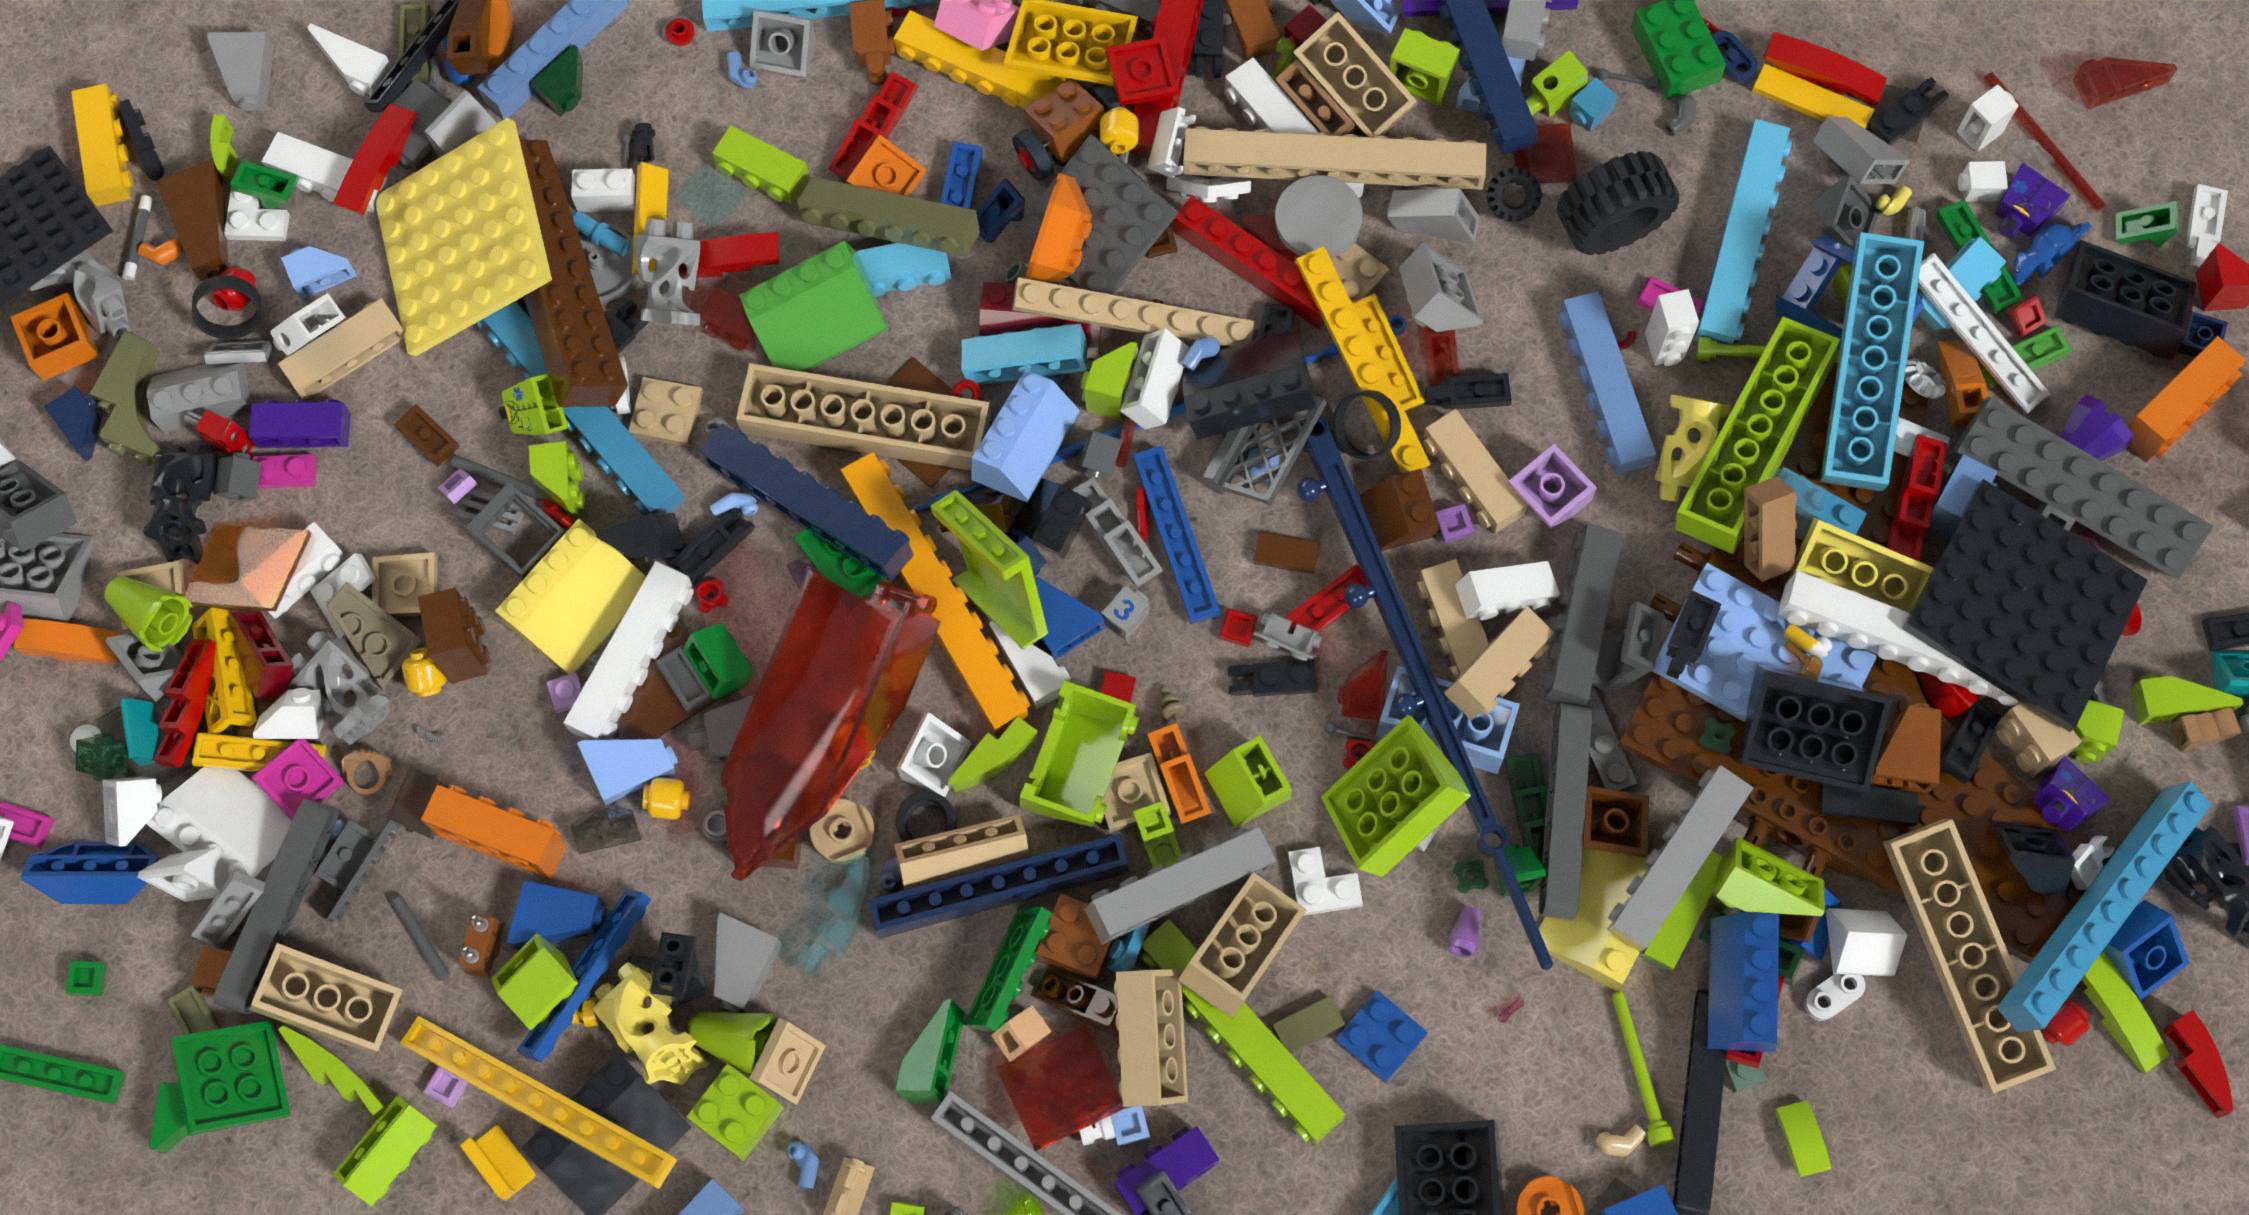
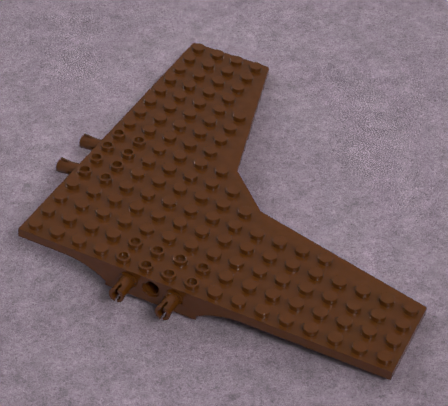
M1835 362L1774 477L1778 476L1782 468L1785 467L1866 512L1867 514L1856 535L1887 547L1893 514L1909 457L1893 451L1889 485L1884 491L1820 482L1838 363ZM1905 381L1903 383L1899 417L1923 427L1928 397L1915 392ZM1795 512L1797 528L1795 529V545L1797 549L1795 560L1812 522ZM1744 535L1734 554L1715 546L1711 548L1708 554H1705L1682 541L1676 550V554L1673 556V560H1677L1698 571V577L1706 563H1709L1779 603L1785 584L1788 582L1791 571L1763 582L1744 566ZM1657 592L1649 607L1664 613V618L1673 622V626L1683 605ZM1870 652L1877 657L1862 688L1884 692L1893 698L1880 746L1881 749L1897 717L1909 705L1927 703L1912 669L1894 660L1882 659L1878 654ZM1655 672L1652 673L1617 745L1685 781L1699 791L1701 787L1697 784L1708 769L1713 772L1720 765L1754 787L1734 816V819L1749 826L1743 840L1761 848L1767 835L1807 856L1802 869L1819 878L1826 866L1841 875L1845 873L1856 876L1904 896L1883 842L1942 819H1953L2007 951L2030 963L2086 891L2078 890L2070 877L2065 895L2053 893L2049 896L2041 895L2033 891L2019 873L1992 828L1993 821L2057 829L2071 854L2080 844H2089L2091 839L2076 827L2067 832L2062 830L2057 824L2046 822L2042 817V810L2033 802L2035 793L1985 751L1966 784H1963L1941 769L1939 784L1929 793L1870 784V787L1918 793V824L1915 827L1819 815V783L1821 782L1741 765L1740 756L1745 722ZM1941 716L1940 760L1956 730V727L1943 716ZM2111 856L2102 860L2103 866L2106 865ZM2082 980L2076 986L2083 991L2088 988Z

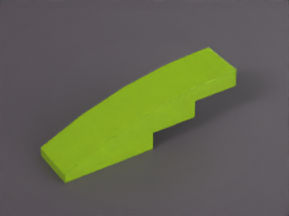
M1714 851L1710 852L1646 948L1644 956L1670 970L1675 968L1716 887L1717 866L1723 856Z
M2102 951L2081 979L2088 987L2083 992L2104 1016L2100 1022L2144 1075L2170 1054L2139 999L2106 953Z
M283 1025L278 1029L314 1081L324 1085L331 1080L342 1097L351 1103L360 1097L371 1114L376 1118H379L386 1110V1104L373 1088L346 1063L316 1042Z

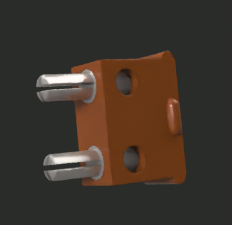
M472 913L458 964L465 969V974L489 978L494 959L498 957L501 947L499 941L504 922H499L493 917Z

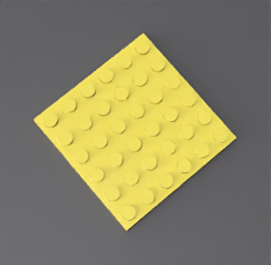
M509 118L502 120L378 194L375 204L401 326L405 331L403 335L407 354L418 356L552 281L515 121Z

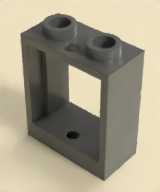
M510 482L466 526L468 533L521 580L531 572L565 534L564 529ZM514 502L552 534L550 539L523 567L485 535L487 530Z

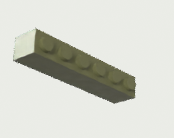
M816 177L811 178L798 199L803 223L964 257L967 256L980 233L976 210Z

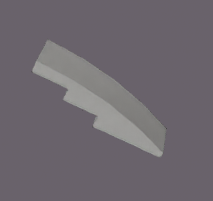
M1094 477L1073 489V491L1087 497L1092 503L1088 513L1085 514V522L1136 588L1163 572V569L1130 521H1126L1111 498L1108 499Z

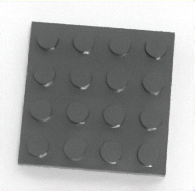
M1090 134L1060 172L1076 179L1092 214L1090 221L1092 228L1088 238L1084 240L1081 249V263L1069 277L1084 290L1104 291V293L1112 295L1179 212L1115 153L1102 144L1095 135ZM1057 177L1016 226L1034 244L1036 243L1050 196L1056 185Z

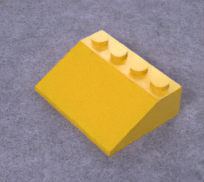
M1022 0L1004 59V67L1114 86L1105 55L1106 47L1137 42L1138 16L1047 0Z

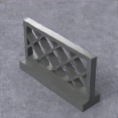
M1314 395L1316 407L1312 408L1310 413L1301 417L1298 416V413H1293L1295 420L1279 426L1277 418L1272 419L1275 429L1259 435L1258 431L1261 425L1268 421L1228 431L1203 475L1212 491L1222 495L1226 491L1272 505L1327 404L1325 399ZM1298 427L1300 432L1297 438L1285 443L1282 434ZM1278 436L1281 445L1265 452L1263 443ZM1258 445L1261 454L1245 460L1244 456L1248 449ZM1284 453L1286 458L1283 463L1271 469L1268 459ZM1264 462L1267 471L1251 477L1248 468ZM1245 471L1247 480L1236 485L1230 483L1235 474ZM1270 478L1272 484L1267 493L1257 492L1254 485Z

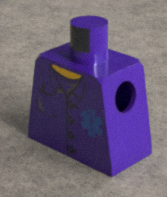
M2022 163L1995 211V214L2003 219L1997 227L1999 233L2006 238H2012L2019 230L2025 235L2031 236L2063 208L2070 194Z
M2066 756L2042 778L2033 797V802L2042 810L2044 820L2051 824H2057L2062 830L2067 832L2090 820L2111 800L2106 793Z

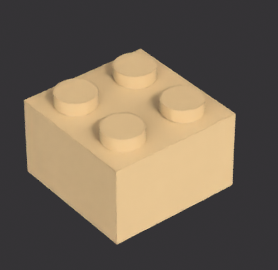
M2019 703L2011 708L1996 726V733L2001 743L2012 749L2016 755L2018 766L2024 772L2029 773L2032 778L2058 763L2082 742L2074 730L2068 732L2023 703Z

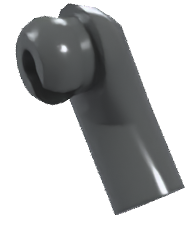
M1679 95L1675 101L1678 104L1676 106L1678 116L1665 124V129L1671 136L1676 135L1694 122L1696 101L1691 95Z

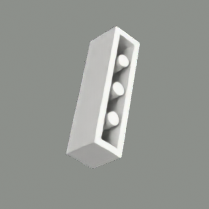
M277 132L261 162L267 168L298 176L297 188L307 193H310L311 190L316 191L325 199L333 202L353 159ZM387 177L380 192L374 190L367 206V211L376 212L375 203L378 194L388 189L390 185Z

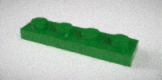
M1965 199L1942 208L1936 213V218L1957 253L1969 240L1980 236L1993 248ZM2004 265L2000 268L2002 274L1990 285L1986 283L1980 290L1994 315L2006 311L2007 308L2024 299Z
M0 1045V1080L116 1105L126 1073Z

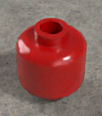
M229 267L219 275L239 277L256 288V279L247 269L241 270L237 267ZM219 289L211 293L214 303L225 311H240L251 301L247 295L236 290Z
M2070 997L2068 1000H2065L2044 1029H2040V1031L2050 1044L2054 1045L2059 1042L2061 1045L2069 1047L2088 1031L2089 1024L2087 1019L2090 1016Z

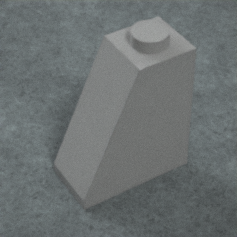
M208 32L207 39L228 92L237 107L247 111L267 108L274 48L267 33Z
M1828 116L1820 125L1819 132L1813 140L1858 184H1895L1910 162L1907 156L1848 117Z
M1460 188L1392 191L1391 202L1387 204L1386 214L1388 220L1391 221L1397 231L1475 244L1479 216Z
M720 912L717 918L714 996L721 1002L720 1008L726 1012L738 1013L741 1011L749 1013L782 943L777 937Z

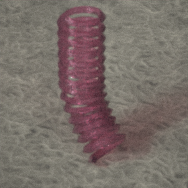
M1521 997L1517 998L1514 1003L1501 1011L1498 1021L1501 1023L1507 1022L1515 1011L1525 1005Z

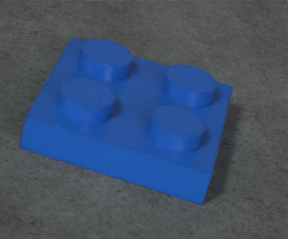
M1377 990L1335 1041L1386 1084L1426 1037L1428 1032Z

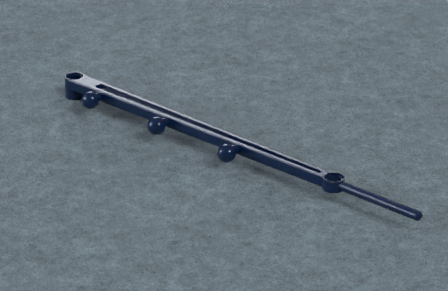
M1319 416L1311 431L1317 434V436L1310 434L1302 450L1309 454L1320 480L1304 478L1297 485V495L1305 502H1313L1320 496V493L1326 492L1368 585L1366 587L1360 584L1348 586L1344 591V601L1352 608H1361L1367 603L1368 599H1374L1416 693V696L1408 693H1401L1396 696L1392 704L1393 711L1398 717L1405 718L1407 715L1413 716L1418 708H1423L1442 753L1458 771L1471 794L1465 801V804L1479 833L1477 847L1484 855L1493 857L1540 967L1543 970H1549L1553 967V961L1504 851L1509 841L1508 833L1494 819L1330 432L1328 422L1325 418ZM1487 833L1496 834L1501 839V846L1490 847L1486 844L1484 835Z

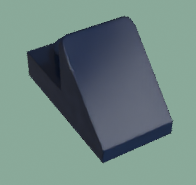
M1007 178L1000 182L976 212L980 231L979 235L986 243H993L1010 221H1021L1024 218L1025 198Z

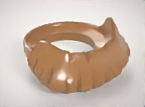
M354 750L344 755L341 761L342 771L347 775L349 786L353 791L361 795H374L383 790L389 776L395 772V769L392 768L394 767V764L391 763L392 760L385 756L384 753H377L375 750ZM366 760L372 761L379 773L377 784L370 789L359 787L354 777L360 763Z

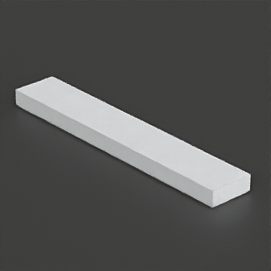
M1932 253L1921 262L1918 287L2021 412L2028 414L2050 395L2049 391L1936 254Z

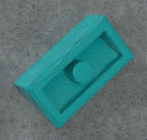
M121 699L120 706L129 758L139 766L156 763L152 759L161 743L154 704L143 700Z

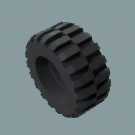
M1638 151L1635 154L1630 152L1621 157L1611 158L1604 164L1600 163L1593 170L1582 174L1577 181H1573L1568 186V190L1563 191L1558 200L1557 214L1576 250L1587 255L1595 253L1600 255L1605 254L1607 251L1619 250L1623 246H1629L1634 241L1649 235L1648 233L1662 226L1661 224L1672 216V212L1676 211L1679 204V192L1662 159L1658 155L1645 151Z

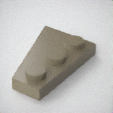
M345 582L326 605L382 689L410 656V652L415 650L422 641L417 635L348 582Z

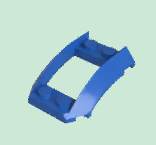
M1823 236L1810 241L1814 248L1783 297L1776 294V315L1781 318L1786 317L1841 339L1843 329L1811 311L1842 262L1852 267L1854 249ZM1916 294L1912 324L1924 307L1918 294Z

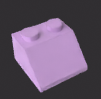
M1555 444L1550 446L1508 481L1512 489L1550 528L1569 520L1590 503L1597 488Z

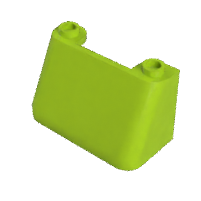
M1064 680L1058 694L1060 699L1057 707L1054 709L1051 724L1033 771L1030 772L1029 783L1025 782L1020 794V809L1038 815L1093 827L1095 821L1101 823L1107 809V805L1103 804L1104 797L1127 735H1134L1140 717L1135 716L1136 705Z

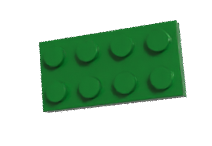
M1043 907L1018 908L963 1025L975 1031L996 1032L998 1028L1004 1025L1009 1014L1007 1008L1012 998H1015L1022 988L1023 982L1021 978L1025 970L1033 964L1037 952L1035 948L1039 940L1045 937L1050 928L1049 919L1052 912Z

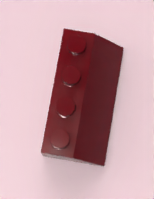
M983 281L979 336L1029 331L1035 328L1059 327L1064 324H1081L1087 339V360L1095 361L1099 358L1102 326L1012 310L1016 284Z

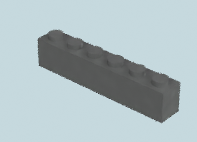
M1588 523L1581 533L1576 532L1573 538L1571 549L1575 550L1574 558L1570 559L1565 576L1569 577L1568 586L1563 588L1559 601L1563 605L1562 614H1558L1553 629L1554 632H1557L1556 642H1552L1548 652V659L1551 660L1550 670H1546L1541 685L1545 688L1543 698L1545 701L1554 704L1562 702L1584 706L1590 699L1624 535L1622 533Z

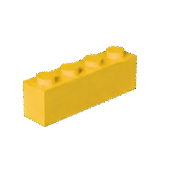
M106 83L71 91L86 194L96 206L131 199L130 187H134V181L130 170H127L126 162L130 161V155L127 146L122 141V136H126V130L122 119L118 115V111H120L118 104L121 102L118 94H113Z

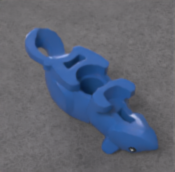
M2084 222L2069 227L2051 224L2041 228L2032 240L2030 248L2025 253H2017V259L2013 261L2015 265L2013 281L2016 286L2025 284L2035 271H2039V277L2043 279L2050 272L2054 263L2057 265L2073 249L2078 239L2092 228V225L2089 222Z

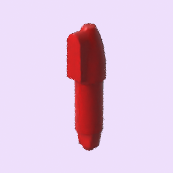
M1140 486L1136 490L1134 511L1136 531L1143 542L1147 541L1149 503L1144 488Z
M550 500L542 501L541 510L554 522L567 529L575 523L571 517L558 509L557 504Z

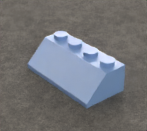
M1027 370L1023 372L972 456V481L1028 502L1079 415V409L1053 380Z
M1397 666L1376 732L1378 737L1384 738L1404 719L1398 717L1393 711L1392 704L1395 697L1401 693L1416 696L1404 667ZM1435 677L1472 766L1498 774L1520 704L1495 697L1498 704L1486 716L1479 713L1470 720L1444 694L1452 682ZM1418 708L1412 716L1413 719L1441 751L1423 708Z

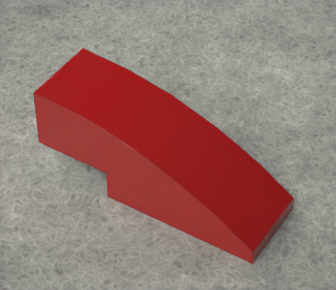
M2192 1009L2165 1027L2163 1031L2184 1056L2174 1065L2218 1119L2233 1111L2231 1089L2218 1049L2206 1027Z

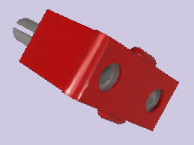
M208 410L205 411L203 416L190 411L184 416V420L195 425L194 430L209 445H212L213 449L225 455L231 456L235 452L249 454L254 446V443L249 439L247 431L239 427L232 420L230 421Z

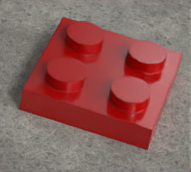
M1164 37L1106 47L1105 55L1119 106L1177 96L1179 90Z

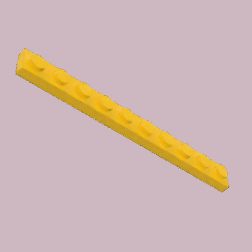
M420 1016L416 1018L400 1042L404 1048L658 1190L677 1162L672 1155Z

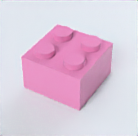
M941 0L934 27L983 51L1010 41L1020 8L1013 5L1011 0Z

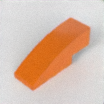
M491 0L488 65L499 67L510 57L512 47L513 15L510 0Z
M23 618L24 627L15 639L13 646L23 656L54 657L57 661L119 664L118 657L107 645L106 640L107 637L124 634L78 624Z
M1173 722L1146 732L1145 736L1180 823L1184 824L1210 814L1211 810L1190 753L1187 752L1178 724Z

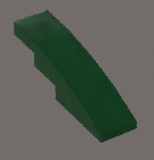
M1538 753L1504 758L1523 847L1530 846L1542 864L1547 789L1546 785L1543 784Z

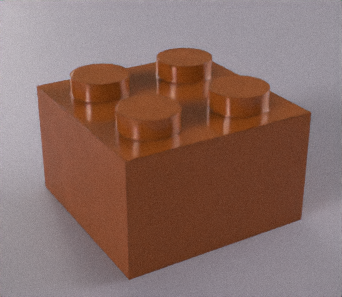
M1060 894L1049 920L1050 928L1045 937L1041 939L1037 948V961L1098 984L1108 960L1110 948L1116 938L1101 944L1084 910L1089 904Z

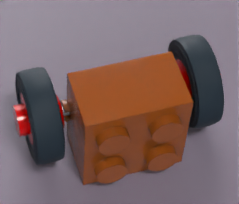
M1069 79L1023 108L1031 131L1024 129L1012 137L1019 162L1037 181L1047 179L1054 173L1053 164L1048 152H1051L1064 163L1073 157L1090 134L1095 135L1100 140V120L1105 113L1113 108H1125V106H1119L1117 95L1109 85L1096 83L1087 92L1074 79Z

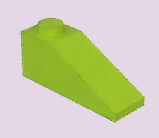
M2158 673L2141 676L2139 681L2131 688L2139 725L2178 720L2182 716L2212 713L2225 708H2233L2236 711L2243 705L2241 697L2174 676L2159 677Z

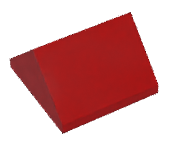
M2218 243L2195 272L2203 311L2245 309L2249 305V264Z

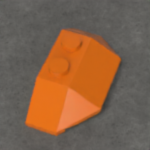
M1058 173L1056 185L1053 188L1025 279L1055 284L1072 275L1075 268L1081 263V249L1084 240L1088 238L1091 232L1092 223L1090 221L1092 214L1074 177Z

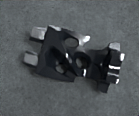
M200 445L196 452H186L185 448L181 446H169L166 453H157L155 455L154 482L150 489V503L155 506L152 519L144 527L143 533L145 536L158 542L168 562L189 559L196 564H203L204 551L199 535L205 534L207 529L204 521L196 517V509L202 504V501H210L213 484L216 479L218 461L212 445ZM181 536L182 540L178 541L174 537Z
M2210 826L2205 831H2202L2195 827L2184 841L2185 847L2181 851H2177L2164 868L2166 880L2205 911L2210 908L2209 903L2215 899L2228 915V922L2225 926L2228 936L2233 940L2237 939L2244 947L2248 948L2249 880L2244 875L2247 871V866L2237 852L2214 828ZM2225 858L2230 861V865H2220L2217 863V860ZM2193 884L2205 885L2207 892L2200 894L2194 889ZM2226 885H2238L2239 887L2233 889Z
M662 932L657 958L630 955L628 962L651 974L649 988L651 995L662 1003L669 1005L670 1008L691 1001L695 997H704L706 990L705 982L695 955L697 937Z

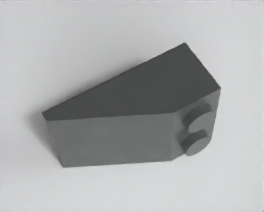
M19 460L0 470V533L21 552L37 547L40 542L64 532L68 527L77 523L66 493Z

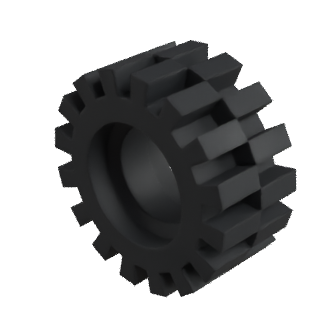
M1513 167L1499 172L1492 178L1487 189V202L1491 211L1505 221H1523L1532 216L1541 204L1542 192L1540 182H1538L1534 174L1524 168ZM1510 183L1521 184L1526 191L1525 201L1517 207L1509 206L1503 199V190Z

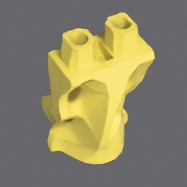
M1676 394L1670 395V406L1678 408L1680 420L1674 435H1666L1660 462L1654 476V480L1661 482L1660 499L1678 502L1681 486L1691 487L1716 440L1718 423L1721 418L1726 417L1730 412L1731 405ZM1691 428H1696L1700 432L1701 437L1697 443H1692L1688 438V432ZM1678 447L1681 449L1682 454L1680 460L1674 461L1672 451Z
M628 962L618 970L621 982L616 987L606 983L602 984L594 992L598 1003L592 1008L593 1011L611 1031L617 1044L626 1053L630 1054L633 1050L635 1051L642 1063L643 1078L647 1084L650 1085L659 1080H666L682 1086L688 1081L693 1072L700 1068H706L710 1064L703 1053L693 1048V1045L697 1042L694 1036L686 1032L676 1035L671 1030L667 1016L672 1009L669 1005L662 1003L651 995L649 991L651 974ZM648 998L652 1000L650 1008H647L645 1005ZM653 1024L654 1031L644 1035L642 1032L643 1026Z

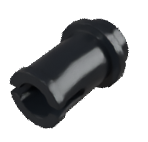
M649 123L636 124L634 126L635 129L632 131L636 145V161L641 162L643 157L644 163L652 162L655 160L653 137L656 135V132Z

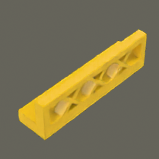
M213 607L192 624L194 639L212 640L216 643L212 678L205 704L208 733L219 735L230 724L251 727L257 719L252 690L244 677L229 619L230 612L238 611ZM207 627V633L205 636L204 628ZM220 710L221 718L218 720V713Z

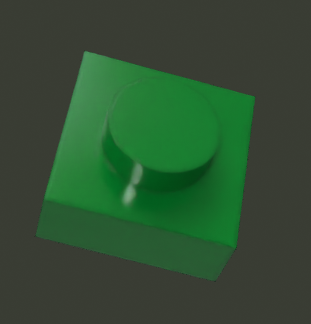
M70 961L66 994L70 996H102L107 964L103 962Z

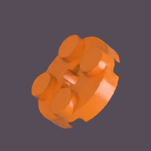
M1553 1176L1539 1177L1528 1183L1518 1195L1515 1207L1516 1215H1541L1540 1210L1544 1209V1202H1549L1551 1206H1557L1559 1212L1554 1215H1584V1206L1578 1191L1572 1185H1568L1565 1181Z

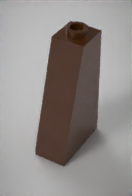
M211 158L156 181L189 264L200 281L219 276L229 268L227 239L224 236L226 219L223 177Z

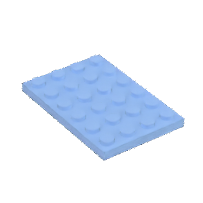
M1706 563L1692 590L1721 603V607L1701 656L1693 667L1686 664L1678 680L1666 675L1672 657L1666 655L1667 646L1683 610L1682 607L1657 654L1655 669L1652 671L1745 722L1749 694L1757 664L1862 687L1877 656L1865 649L1853 648L1848 643L1839 639L1826 637L1831 641L1832 649L1824 658L1817 659L1784 637V632L1791 623L1777 616L1780 607L1778 601ZM1798 626L1815 639L1822 636L1815 630Z

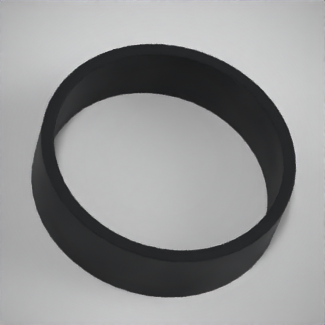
M228 275L215 276L203 281L195 289L192 296V318L197 327L209 336L226 340L241 338L250 334L258 326L261 319V298L256 288L244 279ZM231 289L247 295L254 302L257 310L249 320L242 324L223 326L205 319L199 313L196 305L201 297L211 291Z
M1365 390L1350 394L1342 399L1335 409L1332 428L1338 445L1345 453L1356 459L1368 460L1385 455L1393 449L1400 437L1401 418L1397 407L1390 398L1378 391ZM1358 396H1367L1375 399L1385 409L1389 418L1390 433L1384 447L1375 454L1364 453L1355 448L1345 433L1344 415L1351 401Z

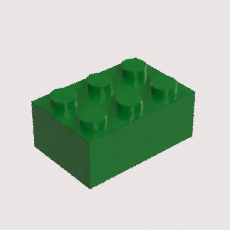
M1664 0L1635 11L1631 30L1654 76L1657 78L1666 100L1721 81L1726 63L1694 0Z

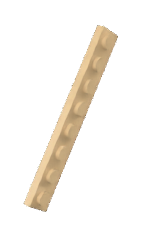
M1019 277L1016 280L1012 310L1141 334H1149L1166 328L1181 341L1194 343L1196 339L1214 337L1219 341L1220 348L1224 349L1251 342L1254 321Z

